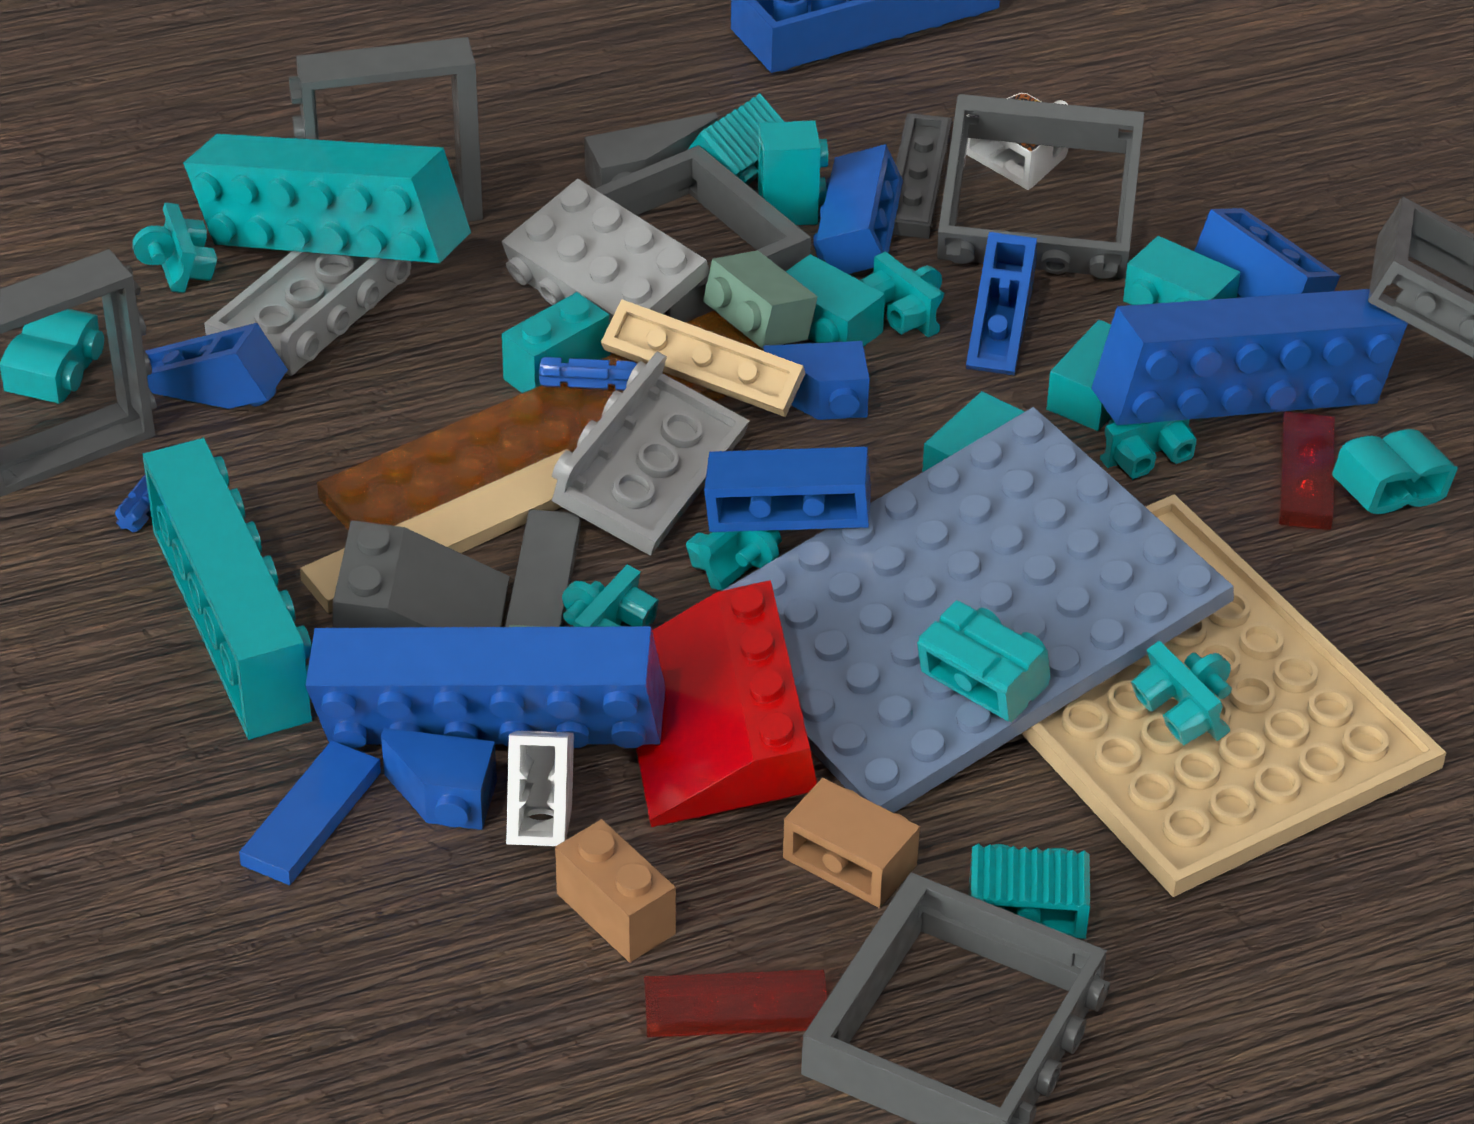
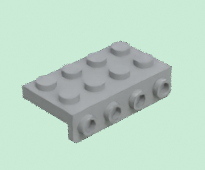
M578 178L502 240L508 258L506 267L521 285L528 283L537 289L551 305L578 292L610 314V322L621 299L664 314L706 278L710 272L706 259Z
M292 251L204 323L205 333L210 335L258 323L288 370L285 374L292 376L307 362L312 361L335 338L345 333L368 310L374 308L397 285L402 284L410 275L411 261Z
M658 351L647 364L640 361L635 366L623 393L618 390L613 392L604 407L602 418L598 422L594 420L589 421L579 437L577 448L573 453L566 450L560 456L552 473V477L557 480L552 502L650 556L704 488L709 452L732 451L745 435L750 421L663 374L667 356Z

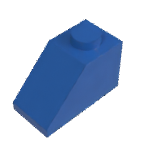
M862 341L763 346L764 352L804 366L805 376L791 406L817 420L868 417L870 378Z
M383 728L381 742L384 775L424 821L448 827L483 830L497 782L495 742Z

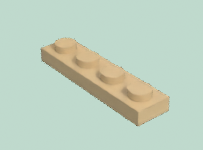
M622 299L601 341L604 350L638 363L642 361L647 364L658 351L667 356L663 372L786 417L805 376L803 365Z

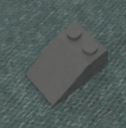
M351 520L333 599V628L501 627L509 576L408 528Z

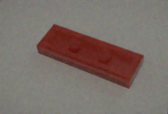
M1284 412L1281 434L1279 524L1331 530L1334 512V477L1331 474L1334 469L1335 417Z
M824 969L644 977L647 1037L806 1031L827 1000Z

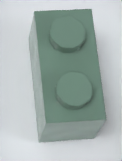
M757 250L713 258L703 302L763 349L765 345H783L807 340L818 296Z

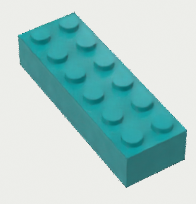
M216 134L183 162L215 245L441 263L471 233L444 147Z
M204 438L143 453L154 534L247 739H254L312 722L311 698L305 686L308 672L306 659L310 658L312 647L308 631L304 625L296 627L294 623L296 616L291 597L287 590L279 591L277 588L279 585L278 576L271 556L262 557L260 554L262 546L257 527L253 521L247 523L244 521L246 516L240 492L237 488L229 490V476L222 456L213 457Z

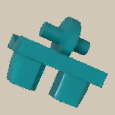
M164 203V226H147L140 230L133 239L132 248L140 262L147 265H162L172 292L185 293L189 279L212 280L217 256L214 248L204 247L207 239V229L204 221L184 219L179 204Z
M886 251L874 256L873 273L860 279V281L885 294L887 320L890 326L901 335L914 328L918 329L928 338L939 333L940 325L936 321V312L944 298V292L940 290L942 284L941 273L928 265L916 271L912 268L908 269Z
M1190 419L1116 425L1114 420H1110L1105 427L1106 450L1100 455V460L1107 468L1119 465L1132 479L1147 475L1154 468L1156 461L1155 452L1163 450L1171 462H1175V464L1190 460L1194 456L1197 439L1189 427Z
M778 530L711 532L709 535L698 532L687 541L686 548L692 567L705 570L710 587L722 591L752 566L761 568L778 558L779 549L777 545L782 542Z
M627 564L606 587L598 581H594L591 585L583 581L571 583L562 594L563 604L567 610L563 614V618L573 627L620 626L619 624L622 621L631 626H650L656 618L659 600L638 588L641 571Z
M1160 640L1146 649L1151 665L1131 681L1137 699L1152 712L1172 697L1179 702L1163 714V718L1171 734L1183 746L1206 731L1216 741L1228 734L1230 728L1220 718L1223 705L1219 699L1226 698L1232 691V687L1226 682L1231 672L1230 663L1218 653L1209 654L1201 658L1194 652L1187 656L1183 664Z

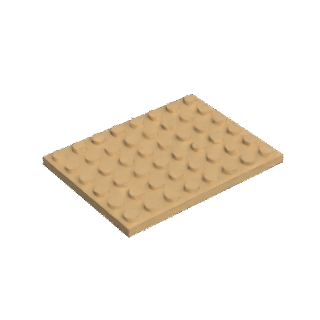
M1175 494L1145 507L1233 585L1234 600L1164 645L1183 664L1187 656L1194 652L1201 658L1209 654L1218 653L1230 663L1231 672L1226 682L1232 687V691L1226 698L1219 699L1223 705L1220 718L1229 726L1230 732L1216 741L1206 731L1183 746L1171 734L1163 718V714L1179 702L1172 697L1152 712L1135 696L1131 681L1151 665L1147 654L1021 733L1172 897L1442 769L1446 752Z

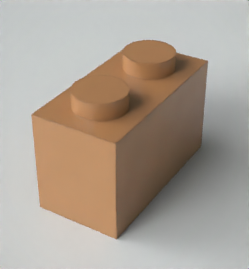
M822 777L784 819L783 858L881 908L917 866L920 826L910 822L898 813H893L859 796L853 790L843 788Z
M602 819L555 846L557 894L629 963L676 934V887Z

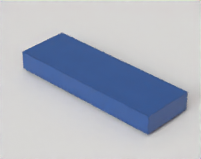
M331 740L239 851L241 866L291 885L381 773L380 759Z

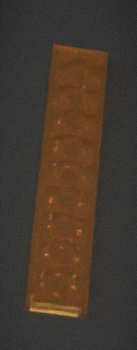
M711 311L686 322L763 351L761 347L716 311ZM616 354L601 359L610 360V365H616L617 360L633 361ZM662 372L713 401L727 396ZM561 383L560 388L540 385L317 482L318 498L348 530L351 520L395 526L563 450L568 449L573 453L577 448L579 437L589 421L594 420L598 422L602 418V413L608 399L616 391L615 385H609L608 390L568 388V383Z

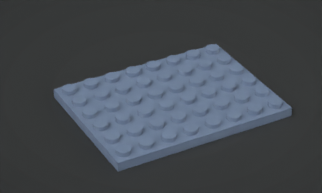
M1034 407L871 502L869 528L826 529L724 589L728 590L771 580L810 750L846 789L853 790L859 796L893 813L1146 656V649L1160 640L1165 644L1234 600V587L1229 581ZM956 600L975 610L982 607L992 611L999 618L1002 625L1020 635L1023 632L1035 635L1048 650L1051 678L1049 685L1033 701H1029L1028 707L1012 723L921 672L917 646L919 636L934 621L939 622L940 616Z

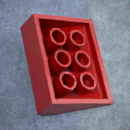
M771 580L716 592L652 630L666 686L661 743L643 744L636 748L651 827L809 793L817 784Z

